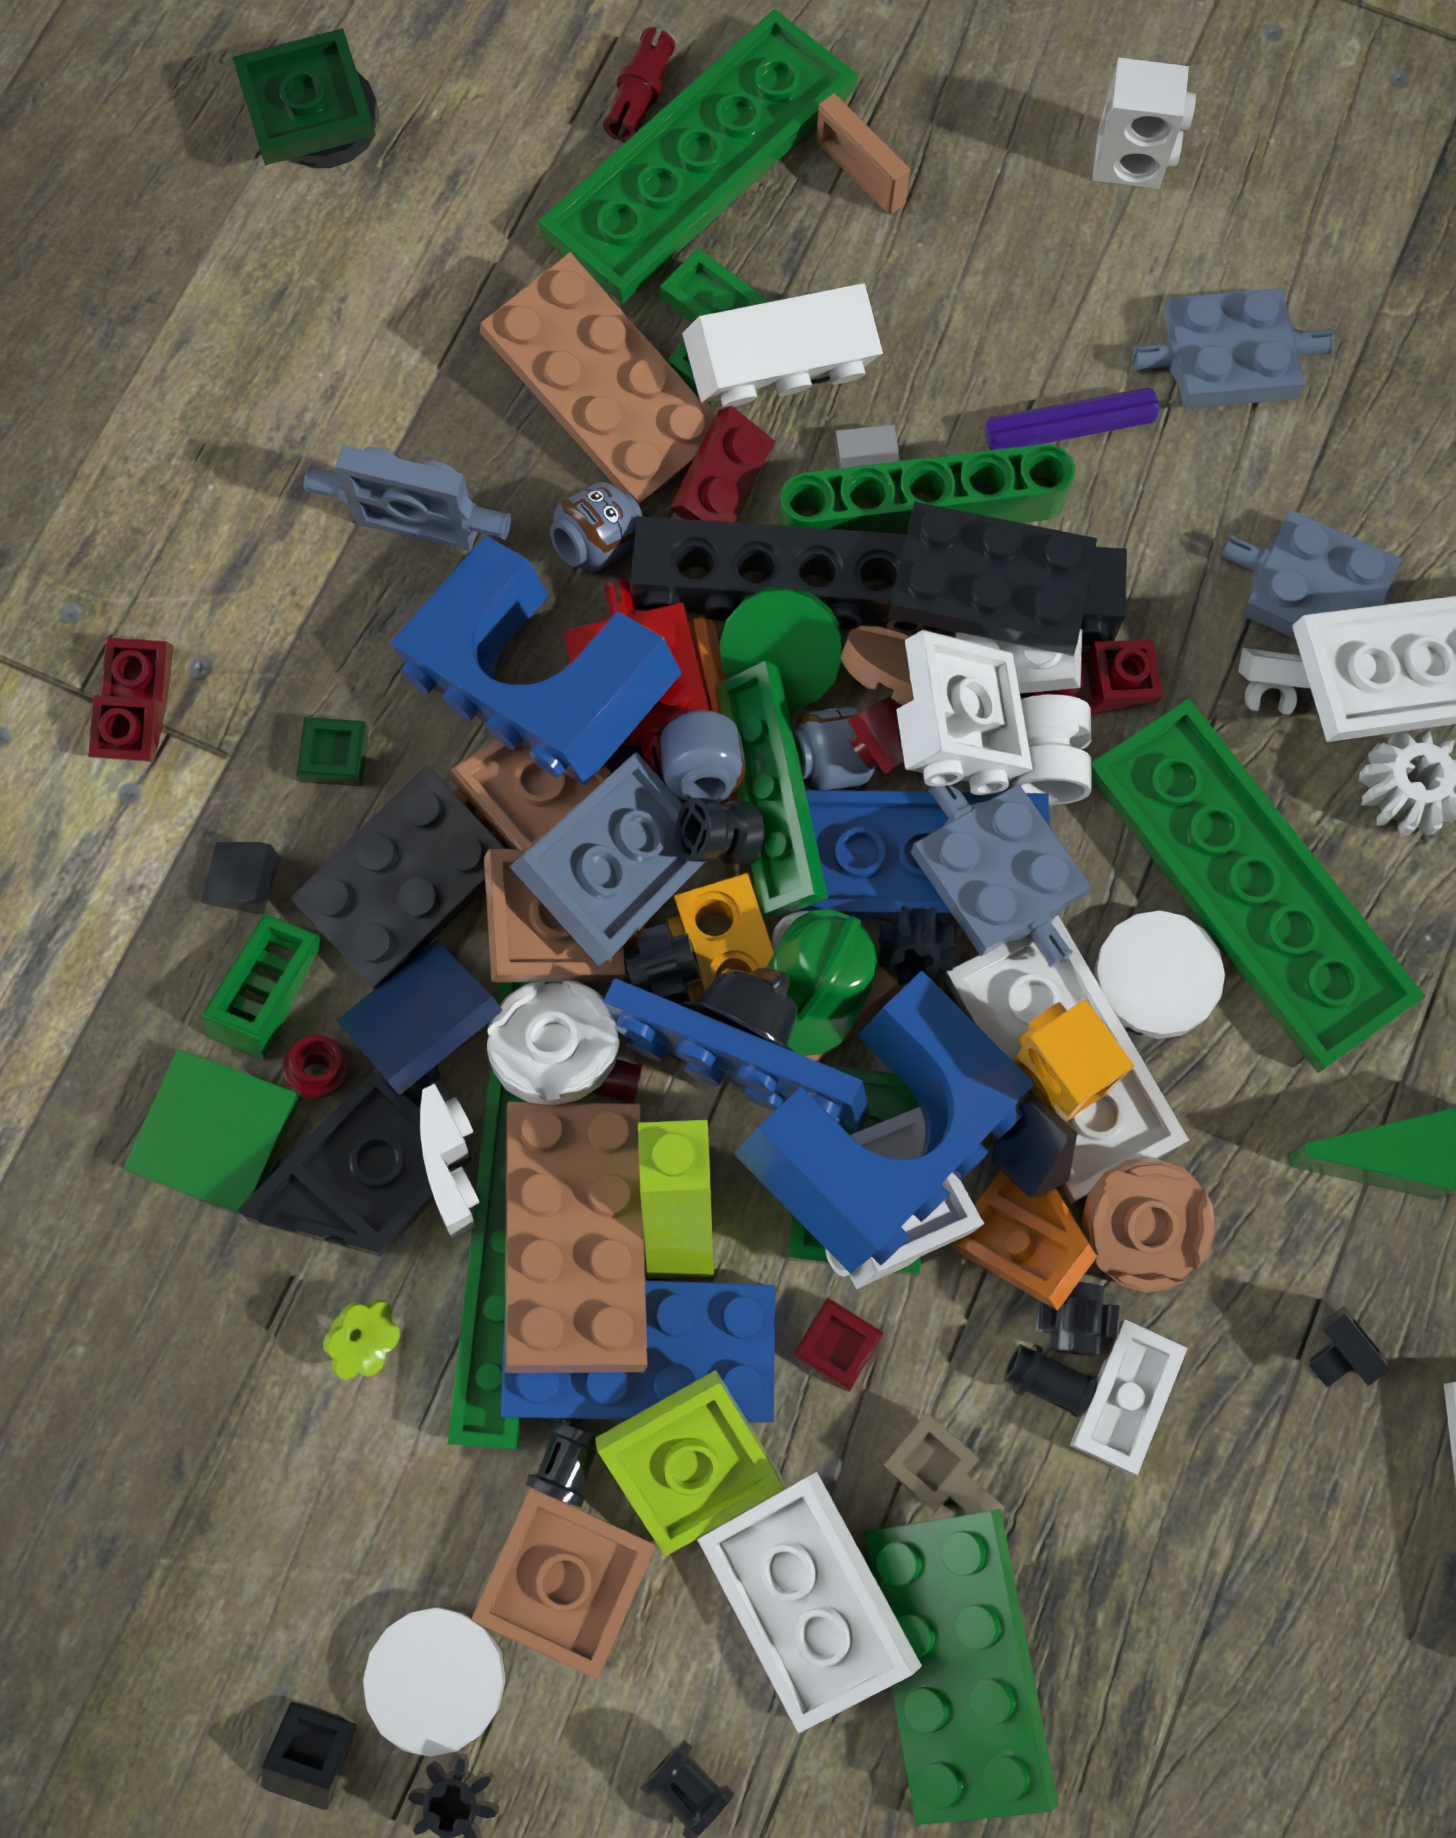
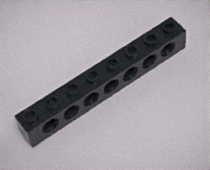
M637 516L631 574V593L635 610L649 611L683 603L686 613L704 614L709 619L726 622L744 598L764 588L781 587L794 590L800 589L814 594L832 610L842 630L855 629L861 625L887 626L888 629L903 634L916 633L922 629L944 630L888 618L907 534ZM1096 547L1081 623L1083 646H1092L1094 642L1115 641L1126 617L1127 549ZM690 567H700L709 572L706 576L699 579H690L681 574ZM750 571H760L770 578L761 583H751L741 576ZM809 575H820L828 579L830 583L823 587H812L807 585L802 579ZM869 579H880L888 583L891 588L885 591H873L867 588L863 582ZM949 631V633L952 634V635H954V636H956V633H959V632Z

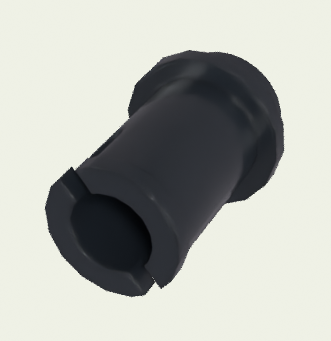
M1019 1344L1013 1352L1004 1374V1381L1013 1385V1393L1022 1396L1025 1392H1028L1070 1412L1076 1418L1081 1416L1093 1395L1096 1384L1095 1377L1087 1376L1043 1355V1348L1038 1344H1033L1031 1348Z

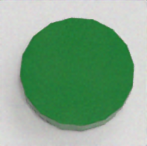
M764 588L744 598L727 619L719 643L722 669L729 679L763 661L778 666L780 668L788 711L799 710L819 700L835 682L842 662V630L832 610L814 594L800 589Z

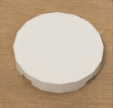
M1159 910L1135 914L1115 926L1099 949L1093 976L1124 1028L1129 1027L1135 1032L1143 1033L1142 1036L1162 1039L1181 1036L1208 1018L1221 998L1225 972L1220 950L1206 930L1185 916Z
M564 980L562 984L531 982L508 995L499 1005L502 1011L490 1021L487 1031L489 1035L487 1041L489 1061L494 1074L504 1088L528 1103L555 1106L580 1100L600 1087L615 1066L620 1044L617 1030L615 1029L614 1017L611 1016L603 1003L604 999L601 995L584 984L573 980Z
M440 1606L411 1612L386 1628L369 1653L363 1678L367 1711L380 1734L402 1751L428 1757L456 1752L479 1737L500 1708L506 1681L502 1652L487 1629L471 1621L472 1616L466 1612Z

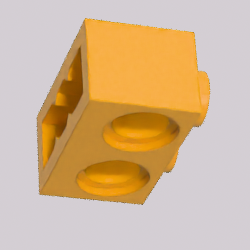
M748 873L674 895L676 916L666 919V923L673 937L686 933L689 934L702 975L701 981L688 984L689 989L687 990L691 1002L698 1001L718 975L727 968L740 969L750 973L757 968L767 967L774 951ZM719 913L726 916L732 926L722 935L709 936L699 930L697 923L707 914Z
M1083 999L1069 1010H1066L1063 1004L1058 1002L1035 1017L1027 1025L1029 1030L1018 1039L1022 1048L1013 1060L1035 1083L1029 1090L1031 1094L1039 1097L1065 1122L1108 1094L1135 1067L1086 999Z

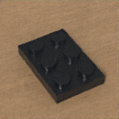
M914 502L888 618L1074 656L1082 623L1097 538Z
M426 765L328 860L291 899L367 983L376 989L421 952L486 888L484 856L488 850L508 848L439 775Z

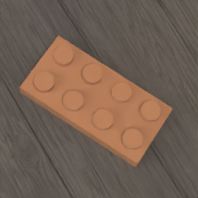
M571 252L480 323L479 333L621 492L629 493L636 500L640 508L691 466L715 416L704 403L701 404L698 396Z
M507 1102L505 1373H614L645 1371L647 1367L644 1231L640 1196L638 1123H641L640 1104L564 1103L550 1106L528 1102Z

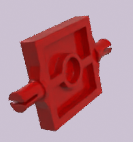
M617 579L621 601L618 602L612 580L604 586L611 617L599 623L563 631L570 664L580 655L617 611L665 639L682 674L622 743L623 745L640 746L643 760L658 776L654 756L657 755L663 776L659 749L663 730L672 720L682 714L694 710L709 711L684 604L678 603L649 611H635L629 582L625 579Z

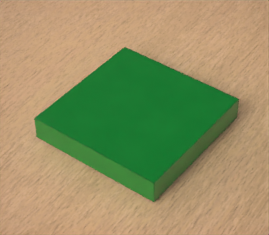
M178 1048L123 1169L241 1215L238 1211L240 1206L264 1183L301 1096L291 1090Z

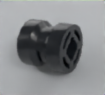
M690 798L683 804L677 817L675 831L677 848L681 856L691 862H712L719 858L725 864L748 865L756 859L763 844L764 823L762 814L752 802L728 801L721 806L714 799Z

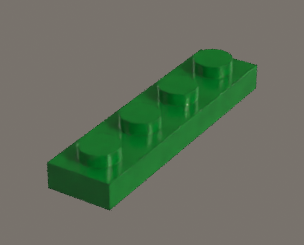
M763 661L715 686L721 714L727 716L736 724L741 736L746 767L743 782L736 789L738 801L752 802L756 805L762 814L764 823V840L761 851L756 859L751 862L760 912L762 916L776 920L828 898L780 668L772 663Z

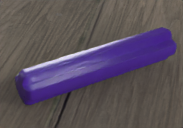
M1142 388L994 416L986 420L985 439L989 450L1039 445L1153 423L1157 418L1159 403L1153 389Z

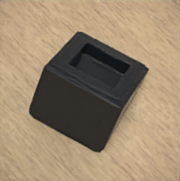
M216 842L201 902L206 905L264 915L279 858L273 846L263 842Z
M1032 1094L1026 1097L1020 1106L1023 1116L1001 1137L995 1147L992 1160L1025 1195L1030 1198H1037L1069 1181L1077 1132L1039 1097Z
M290 1702L262 1766L263 1789L322 1810H327L356 1730V1723Z

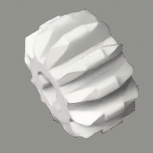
M1430 729L1420 731L1414 739L1406 731L1395 733L1388 740V744L1379 743L1368 754L1370 764L1362 769L1358 781L1370 788L1362 796L1361 805L1379 806L1382 810L1376 819L1377 826L1385 825L1391 819L1397 821L1400 837L1409 836L1417 827L1427 836L1435 834L1442 827V822L1452 823L1456 819V760H1452L1449 756L1453 750L1454 740L1445 741L1438 747L1433 745Z

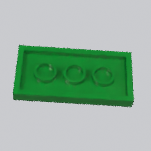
M1001 1509L864 1532L870 1571L922 1665L913 1675L891 1686L916 1825L1051 1812L1059 1806Z

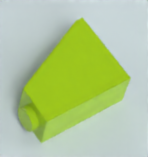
M708 1120L638 1123L640 1196L648 1281L714 1278Z

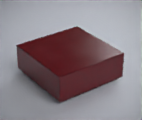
M827 1297L792 1357L847 1392H850L884 1332Z

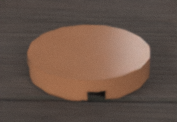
M860 626L851 630L841 655V660L848 673L868 689L872 688L876 691L879 683L893 689L891 699L896 700V703L905 705L914 700L905 640L910 638V636L881 627Z
M1153 1157L1126 1160L1106 1171L1088 1193L1081 1216L1082 1232L1097 1256L1093 1261L1094 1265L1117 1284L1144 1293L1170 1290L1184 1282L1181 1279L1187 1276L1193 1268L1198 1270L1208 1257L1215 1235L1214 1207L1207 1192L1202 1190L1199 1182L1194 1179L1195 1177L1183 1167Z

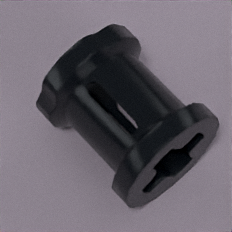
M552 1419L548 1429L553 1435L537 1474H529L525 1485L582 1508L585 1497L581 1490L597 1453L596 1437Z
M684 1739L649 1774L641 1784L640 1789L646 1796L655 1793L684 1825L682 1835L685 1838H697L717 1818L735 1793L728 1785L719 1787L690 1756L692 1746Z

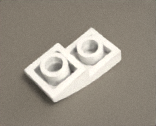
M433 1084L422 1091L420 1135L423 1159L437 1207L449 1235L453 1239L475 1227L469 1208L480 1203L463 1168L460 1167L452 1172L448 1170L450 1166L469 1157L463 1137L473 1133V1129L457 1098L453 1097L444 1102L436 1085Z

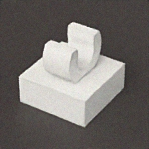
M1242 648L1238 672L1251 681L1245 691L1246 705L1251 710L1258 711L1263 692L1269 688H1277L1281 693L1278 710L1282 714L1290 715L1297 703V695L1293 686L1310 688L1301 655Z

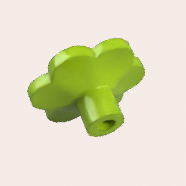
M375 1299L366 1305L352 1302L346 1305L339 1316L332 1322L331 1329L326 1334L323 1342V1350L332 1358V1372L340 1379L350 1380L358 1373L366 1377L377 1374L385 1364L386 1353L397 1345L400 1338V1329L391 1321L393 1315L392 1307L385 1301Z

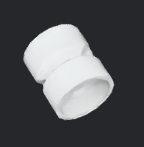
M1050 694L1021 699L1033 770L1010 780L1009 789L1020 784L1025 793H1049V805L1068 804L1088 797L1091 793V757L1082 750L1089 746L1091 741V708L1088 703L1076 697Z

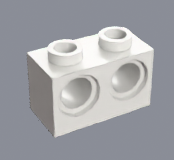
M1118 57L1097 133L1092 181L1160 189L1167 166L1176 167L1178 164L1183 142V131L1181 130L1189 131L1194 115L1196 93L1187 92L1189 66Z

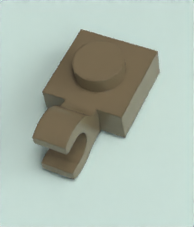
M928 1412L882 1466L934 1513L938 1511L947 1498L952 1500L965 1514L1001 1509L1002 1512L1005 1508L967 1475L980 1458Z

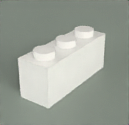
M865 283L699 316L682 333L701 404L721 400L724 408L731 405L735 407L749 403L758 398L756 392L776 388L778 396L795 394L812 386L811 380L830 376L831 384L833 385L856 380L866 374L865 366L883 354Z

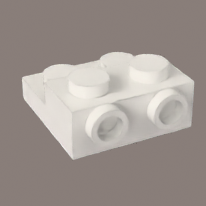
M925 630L906 639L905 645L914 700L896 709L905 769L923 773L925 784L929 786H947L961 780L967 781L970 784L971 793L975 795H990L1004 791L1009 786L1008 781L1033 770L1013 653Z
M918 1107L850 1136L861 1146L880 1156L904 1160L921 1157L926 1135L921 1108ZM951 1173L942 1183L950 1193L948 1197L922 1222L912 1215L903 1224L902 1228L910 1237L881 1266L871 1257L850 1274L826 1248L825 1252L832 1269L842 1277L849 1275L855 1288L858 1289L909 1266L919 1257L973 1233L984 1222L962 1182Z

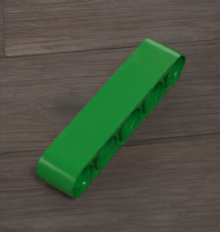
M1039 444L805 472L791 477L785 482L781 490L779 526L907 534L914 502L1019 523L1045 521L1054 518L1061 512L1075 476V464L1072 457L1063 448L1051 444ZM1032 479H1046L1050 481L1054 485V487H1041L1037 485ZM985 485L992 488L996 493L984 495L977 492L973 487ZM926 492L933 495L937 500L923 502L916 499L913 494ZM867 499L875 502L878 507L862 509L853 502ZM807 506L816 509L819 513L808 517L801 516L794 510Z

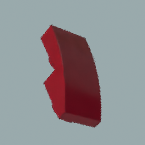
M106 637L101 695H93L88 757L154 762L167 705L173 656L172 644L167 641Z
M1153 640L1094 642L1087 652H1081L1080 688L1026 693L1027 698L1047 694L1076 697L1088 703L1091 708V715L1158 702L1163 697L1154 642Z
M891 696L873 704L848 720V723L856 733L849 739L855 752L869 769L872 770L879 765L885 774L894 772L905 764L896 709L903 705L896 703V700L891 699Z

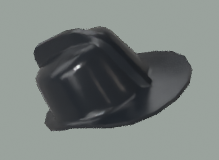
M763 967L749 973L740 969L727 968L718 975L698 1001L679 1003L681 1006L794 1052V1050L788 1047L796 1021L798 1006L793 998L787 994L789 977L782 971Z

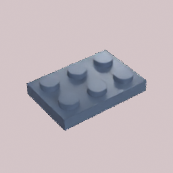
M635 752L516 860L510 868L599 966L610 959L705 862H691L681 856L677 848L675 831L677 817L683 804L669 791L668 787L643 758Z

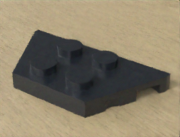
M437 1065L400 1095L397 1094L375 1068L238 1209L240 1214L252 1223L381 1257L435 1199L423 1159L420 1135V1109L423 1089L433 1084L436 1085L444 1102L450 1099ZM467 1143L469 1157L448 1168L449 1172L460 1167L464 1169L472 1160Z

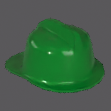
M832 909L812 910L797 917L784 932L766 967L782 971L789 977L787 994L793 998L798 1006L796 1021L788 1047L794 1050L795 1053L802 1056L819 1055L839 1045L853 1028L875 984L879 967L876 945L867 930L861 925L860 919Z

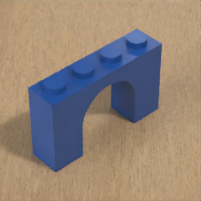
M485 536L391 640V646L405 664L400 669V672L409 683L422 693L428 695L434 689L442 694V699L446 705L464 720L471 722L476 716L486 722V729L509 749L514 750L518 744L528 749L533 761L551 776L559 778L564 772L586 786L682 673L663 637L617 611L580 655L555 676L528 685H510L496 681L495 669L504 647L548 598L549 594L528 559L492 538Z
M923 971L918 973L857 1035L896 1074L916 1098L925 1123V1144L921 1157L906 1160L892 1159L869 1151L857 1143L801 1086L758 1126L733 1153L850 1274L871 1257L881 1266L908 1240L910 1235L902 1228L903 1224L912 1215L922 1222L948 1197L950 1193L942 1183L951 1173L961 1180L987 1155L988 1151L980 1142L989 1133L998 1140L1023 1116L1017 1103L1035 1085Z

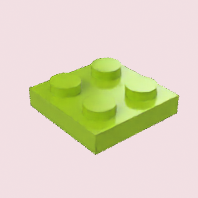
M717 1370L712 1371L595 1438L597 1452L665 1557L785 1489L780 1473Z

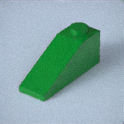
M1456 1107L1303 1144L1287 1154L1290 1166L1433 1200L1456 1195Z

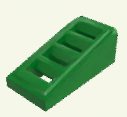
M264 913L201 1014L208 1037L223 1045L263 1060L277 1038L322 944L321 936ZM268 944H274L295 954L291 961L265 951ZM259 966L281 975L279 981L276 982L255 973L257 967ZM248 990L267 998L265 1004L263 1005L243 997L245 991ZM234 1013H235V1014H238V1015H240V1016H242V1017H245V1018H247V1019H249V1020H252V1021H254V1022L252 1023V1022H250V1021H247V1020H245V1019H242V1018H240V1017H237V1016L234 1015Z

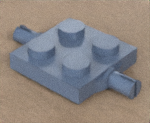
M1283 288L1169 297L1163 312L1168 332L1167 343L1143 346L1134 345L1132 348V364H1134V371L1168 367L1170 373L1179 384L1184 409L1300 399L1306 385L1299 359L1300 356L1332 354L1335 338L1332 335L1333 330L1331 328L1319 331L1298 332L1290 321Z
M343 445L336 464L337 473L315 468L314 466H309L305 473V492L338 498L340 502L345 503L352 510L358 525L470 552L477 532L500 537L505 540L510 530V513L477 507L476 503L469 499L464 475L441 462L426 461L420 464L399 459L393 453L379 447H366L364 450Z
M1291 509L1283 521L1276 538L1268 543L1265 549H1261L1231 534L1220 557L1253 571L1251 576V593L1241 615L1294 639L1296 638L1292 625L1303 615L1389 605L1390 585L1402 560L1398 556Z
M955 783L947 786H931L928 792L937 801L948 817V821L941 829L914 843L910 853L980 956L986 955L1008 941L1030 937L1047 961L1049 968L1067 959L1073 951L1069 949L1051 922L1060 910L1085 896L1090 890L1091 885L1021 785L1018 784L990 801L973 805L968 803Z

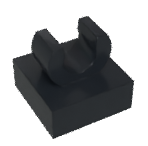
M1345 1306L1323 1321V1331L1332 1342L1309 1359L1311 1362L1309 1366L1326 1387L1342 1378L1352 1368L1355 1369L1367 1386L1390 1371L1388 1359Z

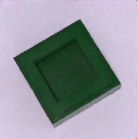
M304 717L296 773L299 781L303 783L362 787L369 727L366 721Z

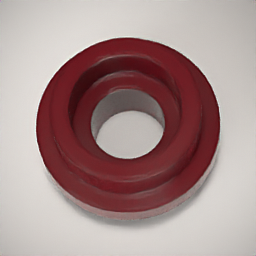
M305 1036L293 1044L287 1051L283 1061L284 1078L288 1086L298 1095L312 1099L328 1097L336 1093L348 1078L349 1060L347 1053L339 1043L327 1036ZM315 1063L323 1064L328 1068L326 1073L317 1076L308 1075L305 1069Z

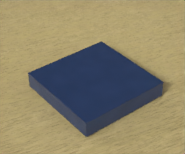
M436 940L338 1018L337 1022L397 1094L400 1095L500 1014L502 1008L465 967Z

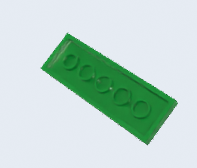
M774 8L538 221L540 235L562 254L567 255L571 252L593 279L623 304L818 124L819 104L834 93L842 101L856 89L857 73Z
M1189 698L1091 762V780L1317 1073L1426 997Z

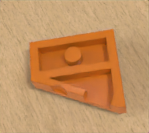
M1000 1170L974 1205L984 1224L973 1233L950 1244L960 1255L1058 1311L1097 1256L1056 1188L1037 1198H1030Z

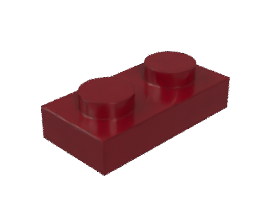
M732 405L719 409L669 509L685 520L735 523L775 440Z

